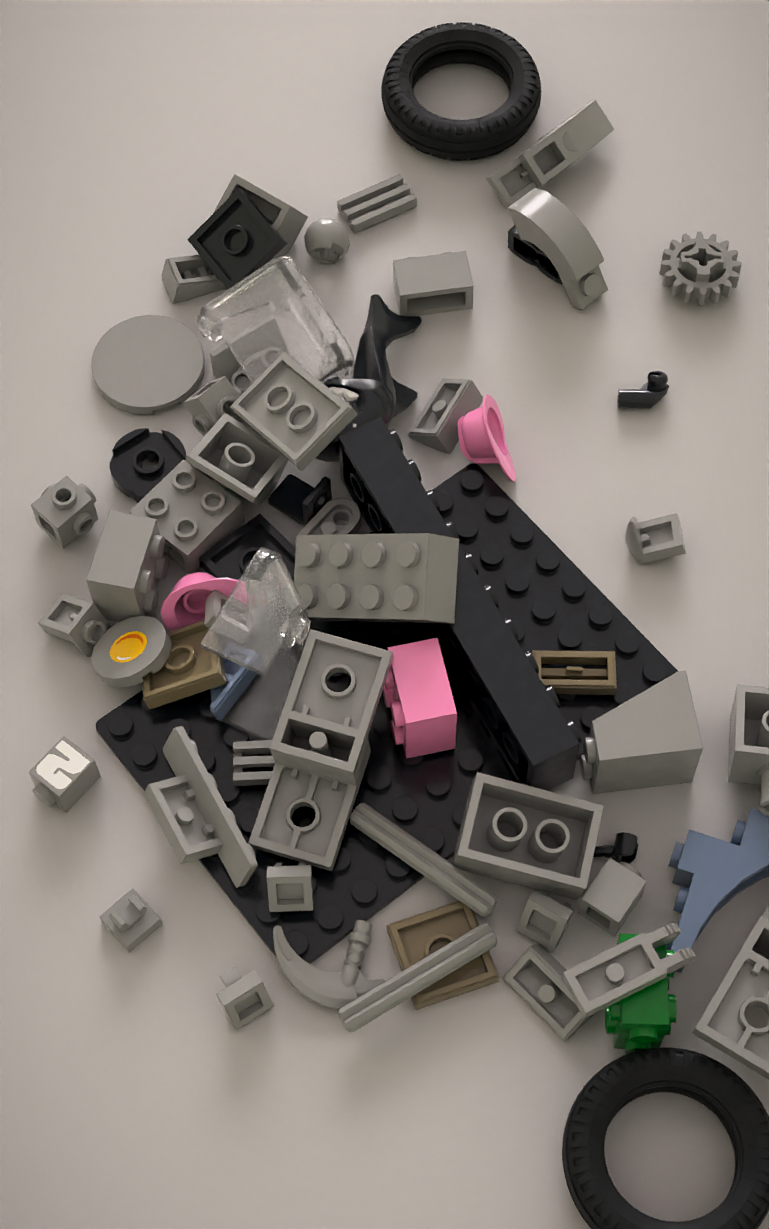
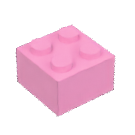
M438 638L387 647L388 651L393 652V660L383 688V696L386 707H391L393 718L391 720V728L395 745L403 744L406 759L455 749L457 711Z

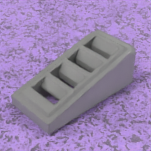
M200 255L165 259L162 281L172 303L187 301L226 289ZM210 269L212 275L208 276L206 270Z

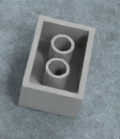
M477 772L470 785L452 864L461 870L577 900L587 889L604 805Z

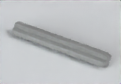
M360 803L353 810L350 816L351 825L480 916L487 917L492 912L498 899L493 892L366 803Z
M482 923L340 1008L339 1018L344 1027L349 1032L356 1031L496 946L498 940L495 932L488 923Z

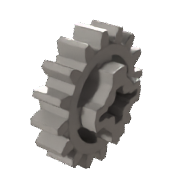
M697 232L696 238L691 239L685 233L682 236L681 243L672 240L670 248L663 251L659 275L664 276L662 285L664 287L673 286L671 292L673 297L680 294L685 295L684 303L686 304L692 298L697 299L699 306H703L705 299L708 298L711 302L717 304L720 294L728 298L732 288H736L738 285L742 265L741 262L737 261L738 251H728L729 241L727 240L720 244L717 243L716 234H712L709 239H704L702 232Z

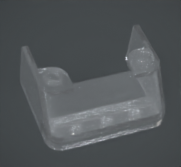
M261 547L255 553L202 640L201 648L258 673L222 719V722L259 739L273 740L309 635L311 621L308 619L307 609L281 555L266 547Z

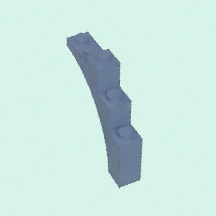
M751 808L745 822L737 820L731 842L690 829L684 844L676 841L668 866L676 868L672 883L680 886L673 911L681 913L678 922L681 933L675 940L666 944V950H673L675 953L682 948H692L711 918L734 896L760 880L769 877V816L762 814L760 810ZM684 967L678 969L677 972L682 973Z

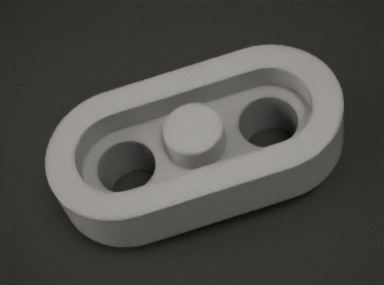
M332 499L321 508L298 535L356 534L361 526L360 509L350 499ZM338 520L347 521L345 525H337L335 522Z

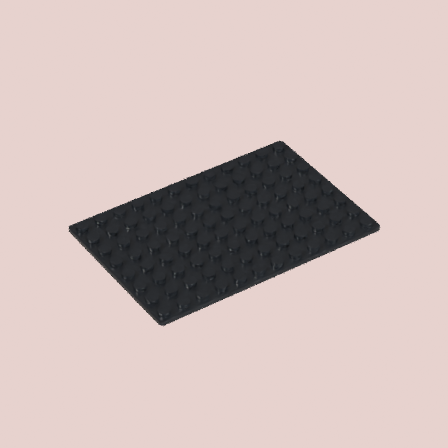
M469 464L431 491L438 500L440 506L439 513L444 522L450 521L455 527L461 550L464 554L470 553L474 558L479 572L477 576L483 586L489 585L494 591L498 601L497 609L503 619L508 617L513 622L519 639L517 642L523 652L529 651L532 654L533 650L615 651L617 684L615 695L556 694L560 703L559 711L565 721L571 720L575 724L581 736L578 750L579 760L580 755H584L583 738L589 737L593 720L673 675L678 670L478 464ZM292 586L270 603L269 613L262 629L248 644L240 645L225 636H221L223 652L231 643L260 654L265 661L264 666L222 721L217 720L211 712L210 705L212 700L210 689L150 710L144 702L143 690H141L99 719L96 723V730L145 792L148 784L176 777L163 753V747L173 728L183 726L189 738L195 742L199 757L208 773L214 777L222 799L227 808L231 809L234 813L236 824L248 843L268 785L234 786L233 742L273 740L310 629L387 650V647L434 638L425 623L323 621L292 617ZM442 653L457 711L456 748L406 759L403 744L395 745L391 728V720H393L391 707H386L382 691L368 734L371 753L352 812L360 803H366L447 860L454 855L470 785L476 773L479 772L517 783L518 781ZM541 664V668H566L569 666L587 669H607V665ZM344 673L333 674L327 681V687L331 691L342 692L349 687L351 678ZM565 679V680H583V679ZM257 754V755H252V756H270V755ZM243 768V772L273 771L274 768ZM299 807L292 815V822L298 827L309 826L313 823L316 813L310 807ZM350 818L333 870L329 871L311 865L313 911L269 912L267 867L274 866L276 863H282V866L299 865L298 861L253 848L258 866L246 885L236 888L218 854L198 859L275 957L273 928L279 925L282 927L285 938L291 948L309 964L353 931L356 920H369L425 877L351 825Z

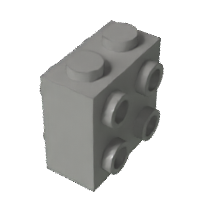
M184 459L129 511L132 515L157 520L160 535L165 538V555L169 556L172 561L189 574L195 573L200 568V556L245 523L243 502L239 495L230 488L223 489L213 481L212 477L193 467Z

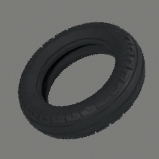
M456 22V24L446 23L427 28L406 40L394 52L386 66L382 79L381 95L388 121L395 132L406 143L425 154H431L433 157L467 161V159L477 160L486 158L487 155L489 157L498 154L514 145L525 135L534 122L539 110L541 80L533 58L513 37L496 28L491 29L490 26ZM454 63H467L482 66L499 75L505 81L510 94L500 108L488 115L474 119L457 120L438 116L425 109L415 98L413 89L417 81L424 74L437 67Z
M669 1047L643 1049L624 1055L607 1064L586 1083L575 1099L563 1134V1170L572 1200L591 1229L759 1228L769 1211V1116L754 1091L730 1068L711 1057L686 1049ZM652 1093H676L700 1102L717 1116L730 1137L735 1156V1173L731 1189L725 1200L717 1208L697 1219L671 1222L650 1217L634 1208L623 1198L608 1173L604 1144L607 1128L612 1119L631 1101Z

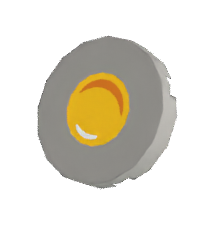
M143 615L127 618L114 624L101 635L93 648L91 656L93 669L108 686L124 688L138 685L144 681L143 676L149 672H152L154 675L163 667L170 656L172 642L166 628L156 618Z

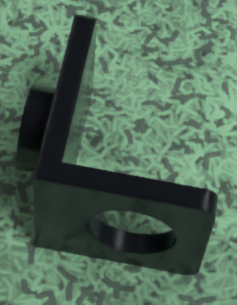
M289 474L269 496L268 503L306 526L321 508L332 500L331 480L324 476L314 488L296 476Z

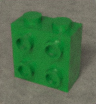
M619 934L616 945L639 934ZM666 944L655 949L660 960L674 953L673 950H666ZM674 972L667 974L666 978L605 1008L606 1034H613L614 1049H625V1053L629 1054L643 1049L660 1048L664 1036L671 1033V1023L676 1022V996L668 994L669 978L674 977Z

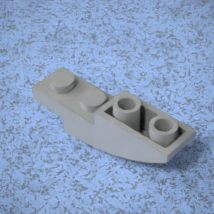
M595 99L486 179L504 207L508 208L528 192L544 185L610 134L614 128Z

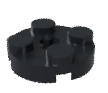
M149 428L131 431L119 439L112 450L113 456L110 462V472L113 482L120 492L134 498L137 503L183 459L186 460L187 458L181 441L168 431L161 430L162 434L150 432ZM147 459L149 462H154L157 460L158 463H156V467L153 469L144 470L142 469V461Z

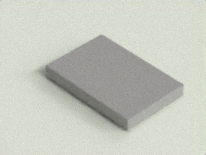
M285 352L230 406V409L300 471H303L358 415L347 402Z

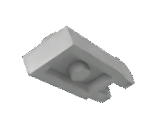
M669 923L648 934L643 932L562 973L561 978L584 1019L666 978L667 974L688 965L696 958L695 953L690 947L682 948L661 960L656 953V948L672 942L681 933L677 923Z

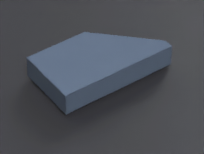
M231 643L223 652L227 684L210 689L212 700L210 709L219 721H222L265 664L260 654Z

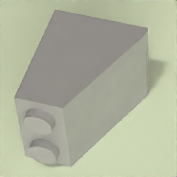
M686 671L674 673L592 721L589 737L583 738L584 755H580L583 780H590L592 794L691 783L693 781L703 746Z

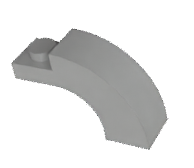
M534 188L508 207L520 238L533 243L541 249L556 268L573 308L582 310L608 291L599 268V264L605 260L591 234L566 205L553 195Z

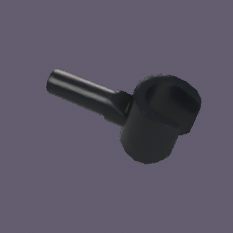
M617 833L614 846H595L593 857L612 858L618 863L626 862L630 864L636 858L638 838L630 833Z

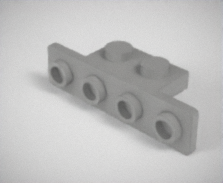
M183 726L175 727L163 747V753L176 777L148 784L143 794L180 864L218 854L235 887L245 886L258 866L255 852L240 832L236 824L235 815L231 809L227 808L222 799L214 777L205 768L199 757L195 742L189 738Z

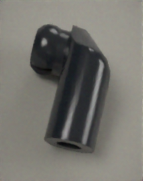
M652 371L647 376L648 382L640 389H618L617 407L652 408L668 392L667 374L663 371Z

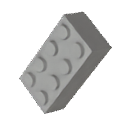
M431 533L296 535L292 617L323 621L454 624L459 539Z

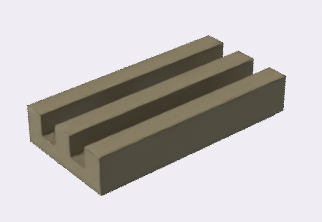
M532 651V655L539 668V674L537 675L544 686L550 685L556 694H616L615 651ZM541 664L607 665V669H587L569 666L566 668H541ZM565 679H583V680H565Z

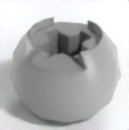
M321 218L313 222L308 227L304 236L306 252L322 264H332L341 260L350 246L348 230L342 224L335 222L333 218Z

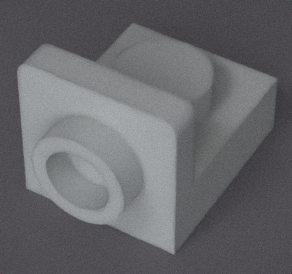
M65 593L60 594L38 622L46 633L72 642L80 653L87 657L92 656L93 648L101 635L112 627L94 603Z

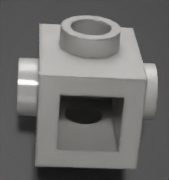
M226 376L209 381L183 402L193 417V425L203 436L208 433L224 413L239 422L243 421L230 409V406L243 393L238 388L232 386Z
M67 475L57 484L47 487L41 497L31 504L37 525L62 548H65L79 535L89 532L94 523L99 519L94 505L97 500L92 491L83 483L77 485Z

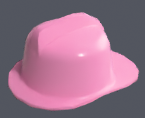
M488 394L483 399V406L468 412L458 420L459 445L462 453L469 461L476 464H500L508 479L515 482L516 473L506 444L501 413L494 398Z
M195 572L180 578L175 584L173 591L163 601L160 613L164 625L170 631L205 620V600L214 589L247 607L257 601L256 594L248 585L239 580L216 578L208 573Z

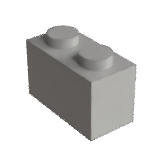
M466 251L444 252L438 255L393 260V283L399 315L421 316L473 309L474 286Z

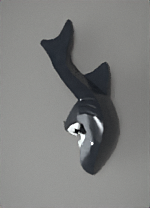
M379 295L371 296L368 317L364 332L360 338L352 379L341 380L338 377H334L323 383L339 397L344 395L346 400L349 401V405L358 415L315 459L325 462H339V435L379 418H382L388 428L392 418L406 410L417 398L416 391L398 383L391 376L386 358V348L393 340L415 332L422 322L420 316L397 315L388 308Z

